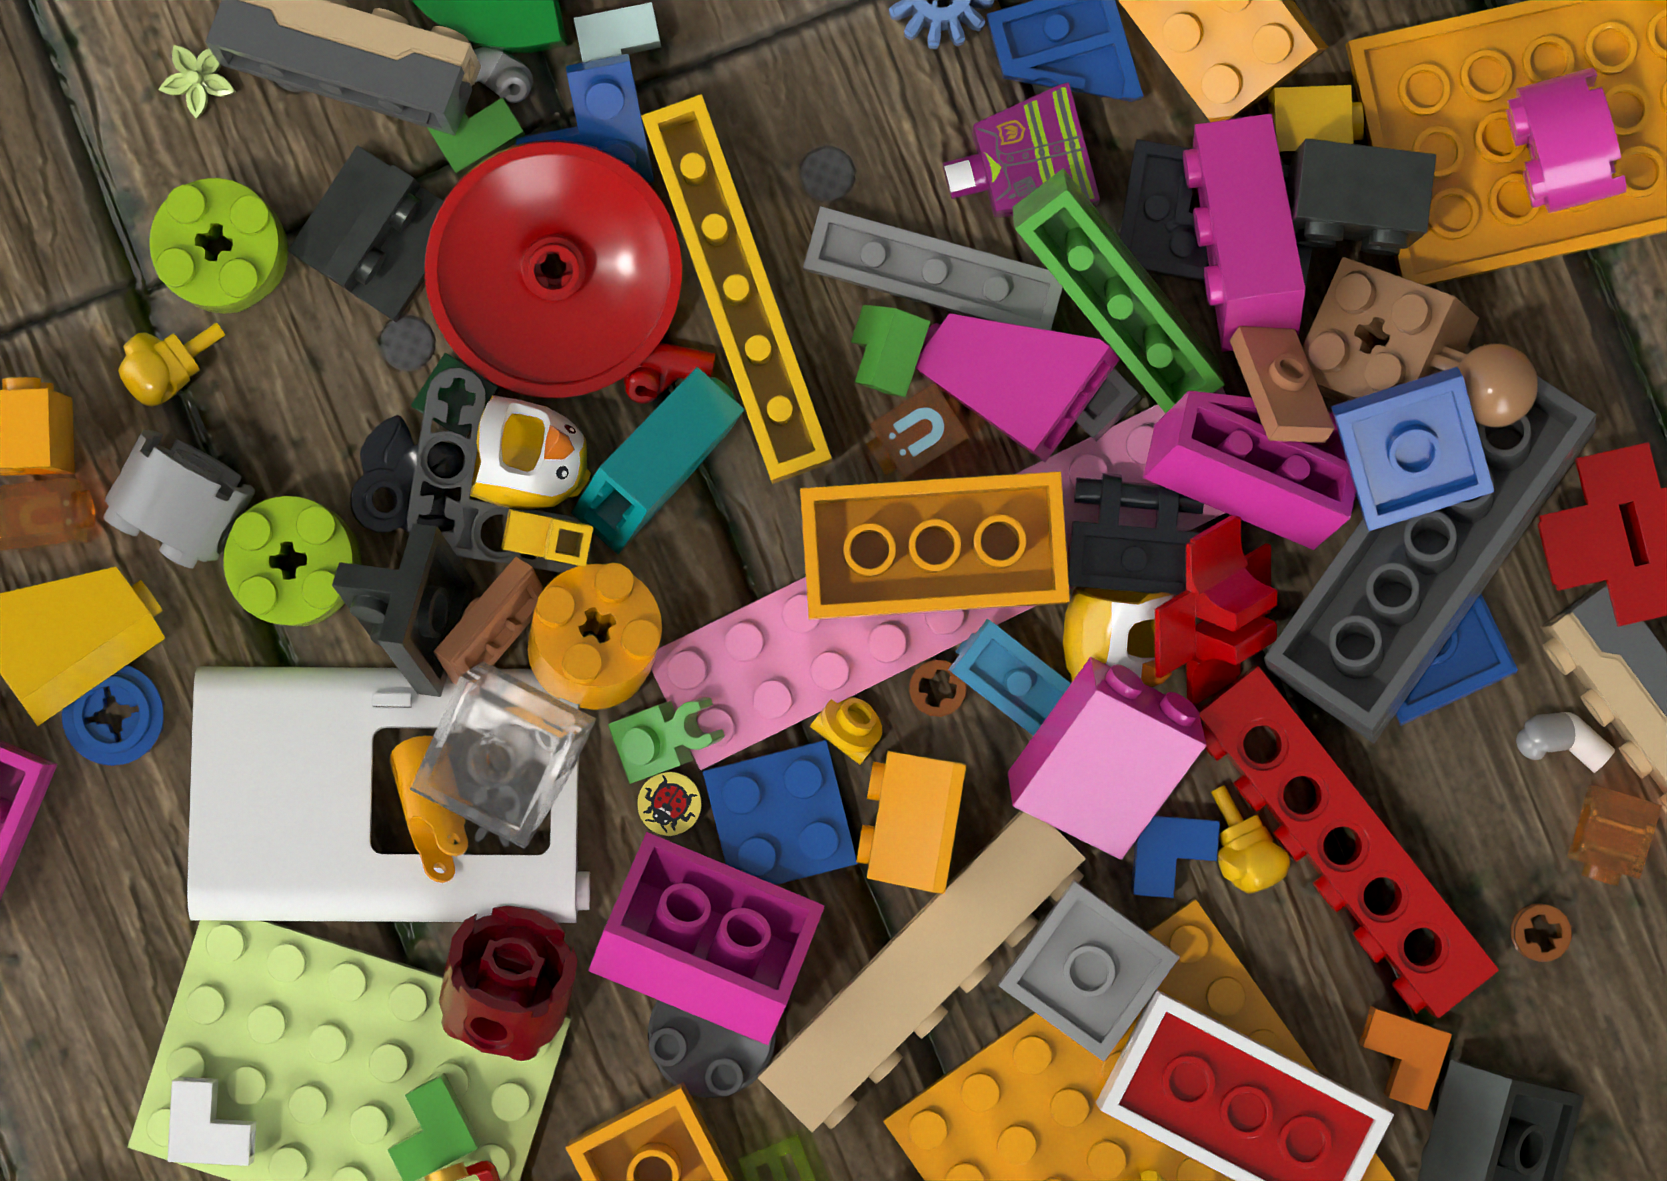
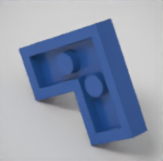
M629 54L566 66L578 126L516 138V145L541 140H565L583 143L611 153L640 173L648 183L654 182Z

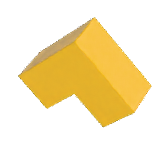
M509 509L501 548L503 550L586 567L593 526Z

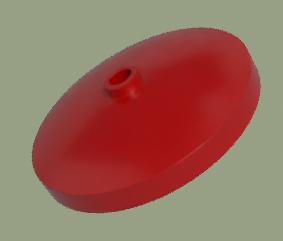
M541 140L515 145L491 155L469 170L455 184L440 206L431 227L425 255V284L430 308L437 326L455 353L470 368L494 384L513 392L543 398L573 397L595 392L610 386L635 370L650 356L668 330L676 311L682 282V260L676 230L668 210L653 187L640 173L611 153L594 146L565 140ZM549 254H558L561 261L566 262L565 270L558 276H549L541 268V263L545 262L546 256Z

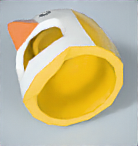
M492 395L481 415L478 425L476 442L478 449L470 496L497 506L519 510L555 507L568 497L578 496L589 481L591 473L587 469L586 438L577 426L565 416L548 407L523 400Z
M1082 587L1074 588L1065 613L1063 634L1066 666L1071 674L1072 682L1088 659L1092 657L1110 667L1114 664L1127 667L1137 674L1143 683L1149 687L1163 684L1172 675V672L1161 679L1155 677V608L1177 595L1168 592L1148 594Z

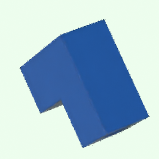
M1154 815L1135 841L1131 893L1141 896L1174 898L1177 858L1217 861L1220 821Z

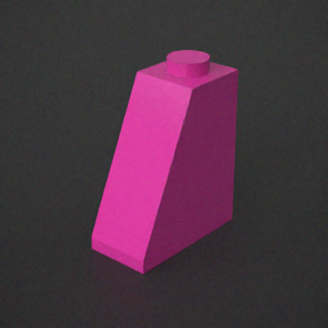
M949 313L941 325L935 323L928 328L915 369L928 381L1046 463L1120 358L1109 345L1097 338Z

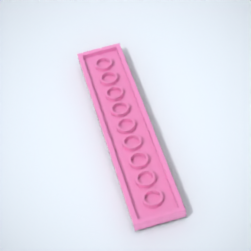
M1223 387L1214 392L1215 394L1226 395ZM1158 404L1112 426L1097 442L1090 437L1049 457L1046 463L1041 461L1016 473L1028 474L1061 471L1067 567L1072 522L1098 523L1099 505L1074 503L1076 477L1101 479L1102 473L1122 475V481L1156 484L1144 479L1143 475L1154 425L1165 415V412ZM1204 504L1202 514L1178 512L1176 530L1190 531L1225 514V512ZM1120 507L1119 525L1155 528L1156 510ZM806 577L659 648L651 670L666 701L672 702L675 712L686 702L701 697L711 698L713 705L699 711L697 714V725L704 733L723 729L725 737L720 742L699 750L690 749L699 769L702 770L822 711L830 699L839 703L967 640L972 633H977L986 619L998 625L1035 606L809 620Z

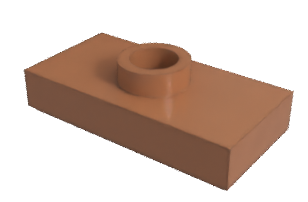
M1239 326L1230 339V343L1268 440L1325 443L1335 428L1295 329Z
M518 557L511 561L481 597L474 599L467 606L462 619L433 651L451 682L467 693L470 690L472 691L532 621L537 599L544 590L533 567Z

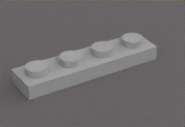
M821 206L803 266L804 271L969 317L1050 331L1063 288L1047 269Z

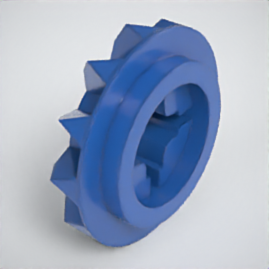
M126 665L62 709L63 729L70 744L86 759L110 766L128 764L150 752L152 746L164 730L165 702L151 678L139 670ZM107 687L110 688L111 696H115L118 705L139 707V712L131 713V717L122 720L121 742L119 741L118 733H114L111 724L89 723L88 720L90 717L98 716V712L107 709L106 698H109Z

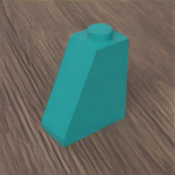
M696 367L599 467L571 513L582 523L593 526L592 532L619 555L726 437L745 409L736 402L734 394L727 385L716 378L708 377Z

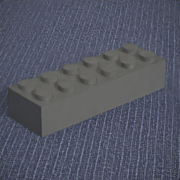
M1538 376V391L1535 402L1528 413L1520 420L1502 427H1489L1476 423L1494 492L1372 531H1368L1364 519H1362L1264 657L1269 673L1372 743L1377 741L1595 432L1596 413Z

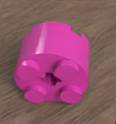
M1594 67L1516 88V98L1508 100L1509 109H1506L1513 142L1515 147L1527 144L1531 161L1525 162L1526 170L1523 171V178L1532 208L1545 205L1548 213H1553L1626 193L1625 175L1612 178L1611 175L1616 172L1613 160L1620 159L1621 153L1603 88L1599 87L1589 90V87L1594 86L1597 77Z

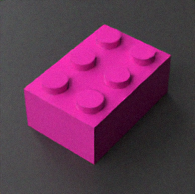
M646 832L604 928L588 971L768 1045L787 1005L825 905Z

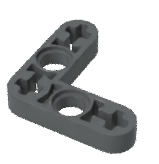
M448 368L439 372L431 380L426 395L407 511V530L409 534L413 523L417 524L419 514L427 515L432 510L434 494L420 495L423 481L439 488L461 487L459 501H455L447 496L445 497L444 516L453 519L454 526L452 531H441L457 556L510 564L515 557H518L535 569L554 572H565L579 566L548 560L539 556H534L533 558L520 556L521 553L508 550L493 551L483 544L480 538V529L488 517L499 514L508 516L509 509H519L469 499L478 449L476 444L478 425L485 406V389L481 380L473 372L463 368ZM453 378L464 379V389L474 393L473 404L462 405L458 417V425L471 424L469 438H465L452 431L431 433L433 418L446 423L448 403L438 400V391L440 387L449 388L452 385ZM441 441L456 443L464 454L462 470L451 478L435 476L427 465L429 450ZM536 509L519 510L559 519L580 522L578 519L561 513ZM590 542V547H589L588 555H589L590 550H591V542Z

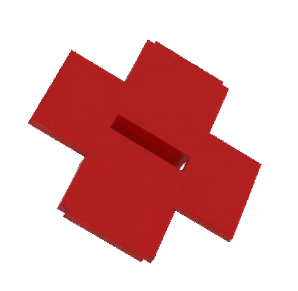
M1649 442L1576 458L1575 463L1586 505L1538 516L1539 522L1537 526L1552 586L1556 585L1557 591L1606 580L1617 627L1667 616V487H1660ZM1625 503H1629V504H1627V505H1625V506L1619 508V505L1625 504Z
M1231 515L1190 539V542L1186 544V590L1155 608V677L1161 679L1187 663V699L1192 704L1201 702L1235 681L1236 677L1241 674L1242 661L1277 640L1276 622L1263 617L1270 613L1272 608L1277 606V589L1271 587V545L1265 543L1244 556L1241 544V517ZM1196 617L1204 620L1196 625Z

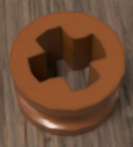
M932 660L923 663L914 671L909 683V694L912 703L919 711L929 716L943 717L952 714L961 706L966 696V683L948 670L952 665L951 663L944 660ZM936 670H943L950 674L947 683L956 684V693L953 699L942 698L939 707H932L925 703L928 694L919 692V683L922 678L932 679L936 674Z
M1543 903L1530 904L1521 908L1513 917L1510 925V939L1514 948L1522 956L1538 962H1550L1561 957L1568 949L1572 939L1571 925L1567 916L1559 909ZM1537 915L1541 916L1543 922L1555 924L1557 929L1556 936L1548 937L1551 946L1544 950H1541L1538 943L1525 940L1524 930L1534 928L1531 918Z

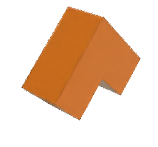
M1370 1006L1358 1044L1395 1057L1384 1095L1424 1110L1428 1109L1452 1034L1445 1030Z

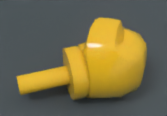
M215 323L184 345L174 333L166 337L164 341L146 332L138 333L123 346L126 356L118 369L120 378L130 393L141 404L147 406L161 405L179 392L190 381L189 377L200 371L193 357L223 338L225 333L218 323Z
M1225 785L1213 790L1211 794L1229 825V828L1221 832L1218 838L1224 846L1217 853L1218 864L1224 878L1230 880L1236 888L1247 894L1264 890L1280 882L1286 877L1290 868V859L1286 850L1273 843L1271 834L1266 826H1263L1258 815L1243 820Z

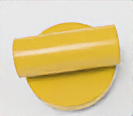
M853 696L839 703L830 699L810 725L814 731L859 765L862 764L882 736V725L876 712L868 703Z

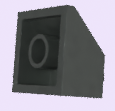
M1450 1060L1446 1078L1439 1089V1104L1431 1133L1422 1151V1166L1417 1181H1561L1584 1095L1493 1069Z

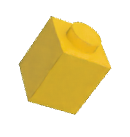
M1351 85L1274 88L1268 96V114L1272 113L1280 160L1291 159V156L1305 138L1354 144L1353 141L1363 139L1362 102H1352Z

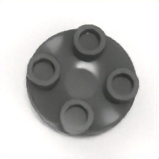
M657 1000L652 1010L648 1026L649 1053L662 1075L674 1086L684 1082L689 1094L705 1098L729 1096L751 1085L757 1079L758 1074L768 1065L774 1050L776 1037L775 1029L769 1044L765 1045Z

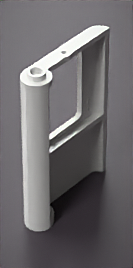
M198 666L194 678L187 885L190 920L464 922V920L478 913L477 920L483 916L491 915L494 907L509 905L535 910L556 923H576L578 910H590V872L578 871L577 860L580 705L569 702L561 697L559 700L549 694L537 681L532 669L490 668L472 691L470 690L468 693L452 683L447 675L442 696L436 697L417 694L398 668ZM374 706H391V707H374ZM384 728L541 729L547 731L552 738L551 833L549 849L541 855L452 856L455 875L453 879L445 883L436 882L426 875L420 854L376 853L371 846L373 740L375 734ZM434 868L436 872L444 873L441 868Z

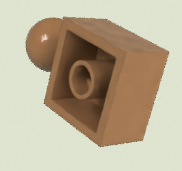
M1345 257L1341 259L1302 347L1321 395L1340 403L1458 366L1464 378L1475 422L1489 427H1502L1510 425L1525 416L1533 406L1538 391V378L1535 368L1529 358L1520 350L1506 344L1492 343L1480 346L1468 354L1464 353L1479 317L1455 296Z

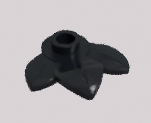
M400 415L384 420L365 439L360 449L363 475L355 482L350 493V509L355 520L365 529L376 533H387L398 528L409 533L407 530V511L418 444L414 446L409 428ZM441 441L429 450L427 465L435 476L451 478L462 470L463 451L458 445ZM426 481L422 482L420 495L434 494L430 514H419L417 524L437 526L440 531H449L453 528L454 520L445 517L443 512L444 495L451 488H439ZM377 489H386L392 494L394 504L389 512H380L374 507L372 497Z

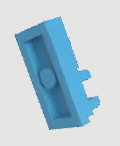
M986 619L976 634L972 633L967 640L961 643L955 651L959 656L948 669L1033 736L1071 684L989 619Z

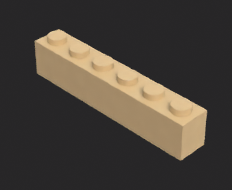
M1020 810L946 884L945 894L937 893L769 1061L757 1078L811 1132L822 1122L830 1130L834 1128L858 1103L850 1094L867 1077L875 1084L879 1083L903 1058L896 1048L913 1031L921 1039L925 1037L948 1013L941 1003L958 986L966 993L971 991L994 967L986 958L1003 941L1011 948L1017 945L1039 922L1032 912L1049 895L1057 902L1073 879L1077 882L1081 881L1084 875L1077 867L1086 858L1054 826Z

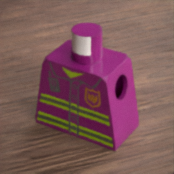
M1069 82L1051 88L973 125L972 129L977 154L942 163L951 199L987 190L994 217H1012V207L1063 168L1095 208L1100 201Z

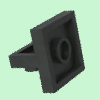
M357 145L287 251L394 322H397L425 280L427 242L432 224L443 200L421 187L412 176L395 165L389 166Z
M413 523L399 570L339 562L332 586L348 606L351 614L357 618L369 634L370 639L383 647L416 693L441 697L447 673L433 651L462 619L463 613L469 604L475 582L437 526Z

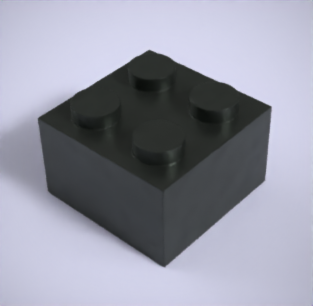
M1305 138L1291 156L1287 188L1294 233L1298 234L1297 243L1311 247L1334 248L1336 241L1343 239L1362 241V252L1377 255H1399L1400 248L1410 247L1427 233L1436 154Z

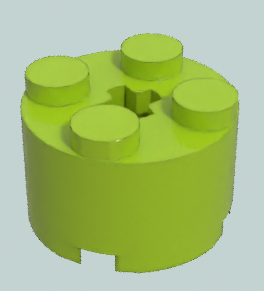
M206 178L174 188L157 211L150 231V254L159 279L176 295L205 311L228 314L241 312L252 307V305L262 300L277 287L286 270L289 253L287 251L288 239L280 219L274 210L255 192L232 180ZM220 232H223V236L230 240L233 246L231 251H220L217 261H215L214 255L206 250L209 240H217Z
M281 496L256 504L236 519L224 549V572L232 594L244 610L270 623L287 626H308L327 620L345 604L333 588L332 583L339 562L361 565V552L355 534L333 510L309 499ZM293 545L295 552L306 554L307 565L296 568V578L291 579L289 571L281 570L279 567L280 558L288 556L289 546Z

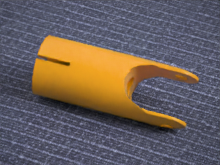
M417 736L397 745L391 752L392 754H390V763L408 830L414 846L420 854L424 871L430 879L445 883L453 879L455 875L452 856H460L468 848V840L464 829L465 813L444 742L434 736ZM434 868H441L444 873H438Z

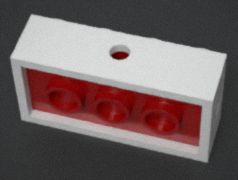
M1157 989L1143 1009L1096 1101L1097 1106L1104 1113L1236 1181H1360L1394 1116L1393 1113L1378 1103Z

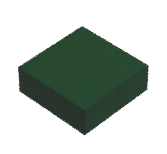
M444 353L410 406L423 414L427 390L431 380L439 372L448 368H463L473 372L481 380L485 389L484 409L492 395L496 396L500 388L447 353ZM453 378L452 385L449 388L440 387L438 391V400L448 403L446 423L437 418L432 420L445 429L468 438L470 436L471 424L458 425V417L462 405L473 404L474 393L464 389V379Z

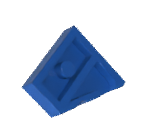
M1033 0L986 14L987 25L1003 79L1052 88L1069 82L1070 89L1074 92L1135 102L1143 98L1115 0Z

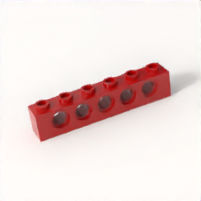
M1259 666L1248 669L1198 709L1206 741V751L1216 762L1226 756L1241 775L1233 782L1237 790L1256 812L1264 806L1271 812L1281 825L1272 832L1275 838L1296 863L1304 856L1309 860L1320 874V877L1313 882L1314 887L1336 913L1343 907L1347 908L1360 925L1352 933L1375 963L1384 957L1400 975L1392 985L1416 1014L1425 1007L1430 1014L1440 1018L1499 971L1497 966ZM1262 725L1270 729L1274 734L1276 750L1269 760L1255 763L1247 757L1243 742L1249 730ZM1298 776L1308 778L1316 790V798L1313 805L1302 813L1292 812L1286 806L1283 797L1287 783ZM1343 826L1348 828L1354 835L1355 850L1348 860L1341 863H1333L1324 852V839L1332 829ZM1386 877L1395 889L1394 902L1386 911L1372 913L1365 905L1364 890L1373 879ZM1417 928H1427L1434 937V951L1427 960L1421 963H1411L1404 953V941L1411 931Z

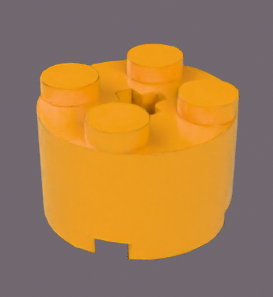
M586 564V567L577 566L561 573L541 592L534 609L527 650L529 663L537 681L549 694L559 700L561 697L569 702L579 704L580 708L598 710L625 702L638 692L648 677L655 660L662 635V620L657 602L642 581L622 564ZM585 631H593L596 635H604L606 639L604 643H599L594 635L583 637Z

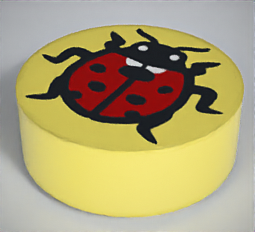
M678 772L659 773L651 777L641 788L637 803L638 812L643 823L653 832L665 836L678 835L690 829L698 820L702 809L701 794L697 785L686 775Z

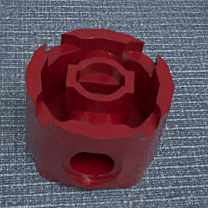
M509 905L494 907L489 916H483L476 920L478 914L476 913L464 920L452 936L439 997V1005L443 1015L441 1024L448 1036L460 1040L480 1052L506 1056L517 1061H526L537 1056L540 1047L549 1043L563 1025L575 981L578 959L574 947L571 952L569 946L564 942L565 932L555 921L532 909Z

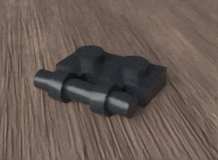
M1102 473L1101 479L1076 477L1074 503L1099 505L1098 523L1072 522L1068 561L1069 586L1148 594L1168 592L1179 595L1186 590V544L1190 542L1191 538L1198 535L1199 532L1177 531L1178 512L1202 514L1204 504L1161 485L1122 481V475ZM1120 507L1156 510L1155 528L1119 525Z

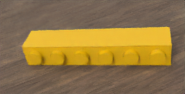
M702 94L641 115L772 484L831 464L832 457Z

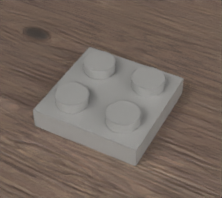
M1073 879L998 984L1003 990L1104 1062L1180 956Z

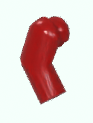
M660 343L644 362L624 377L625 391L634 402L639 404L650 403L678 378L686 379L696 367L708 377H712L716 353Z

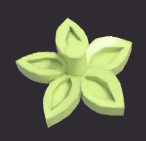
M173 45L172 61L175 68L181 73L169 76L162 83L159 90L170 95H183L186 93L187 107L196 119L200 118L207 107L208 94L224 97L236 93L228 79L215 74L221 68V65L210 49L204 50L197 58L190 50Z

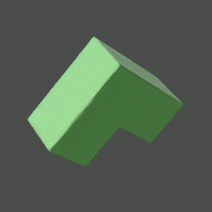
M503 98L470 118L464 112L455 136L428 128L459 178L484 159L514 145L516 138L526 136Z
M863 305L851 340L852 343L866 348L855 383L887 395L906 398L931 321L897 308Z
M445 1073L405 1094L422 1130L393 1144L387 1151L402 1180L416 1181L480 1147L481 1143Z

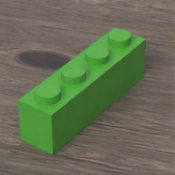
M1064 168L1012 207L1016 231L1165 414L1188 391L1214 393L1225 385L1219 360Z

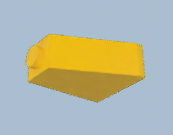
M117 567L0 593V675L35 724L39 726L164 640L165 636L153 618L163 610L141 579L130 586Z

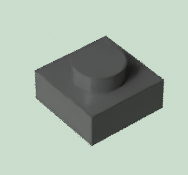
M1113 368L1076 422L1097 442L1142 397Z

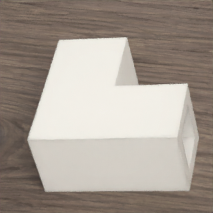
M177 1077L172 1080L167 1162L249 1166L254 1162L256 1121L216 1119L218 1079Z

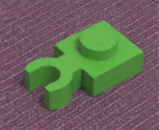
M701 697L686 702L676 712L672 702L668 701L608 724L630 784L693 761L689 749H703L720 742L725 737L723 729L704 733L697 725V714L699 711L713 705L711 698Z

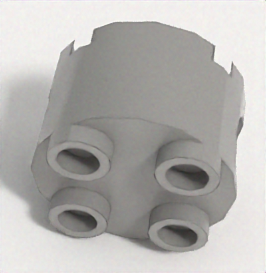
M142 430L121 473L106 495L105 502L109 507L103 518L113 527L129 535L137 536L141 530L162 542L159 551L168 559L184 567L194 568L198 560L203 562L218 560L234 522L246 510L255 489L250 484H243L241 488H237L242 477L231 468L197 448L176 439L172 448L167 449L158 445L163 433L153 430Z

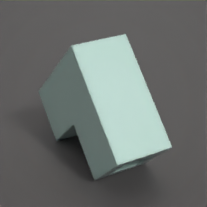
M652 2L574 18L582 62L661 48Z

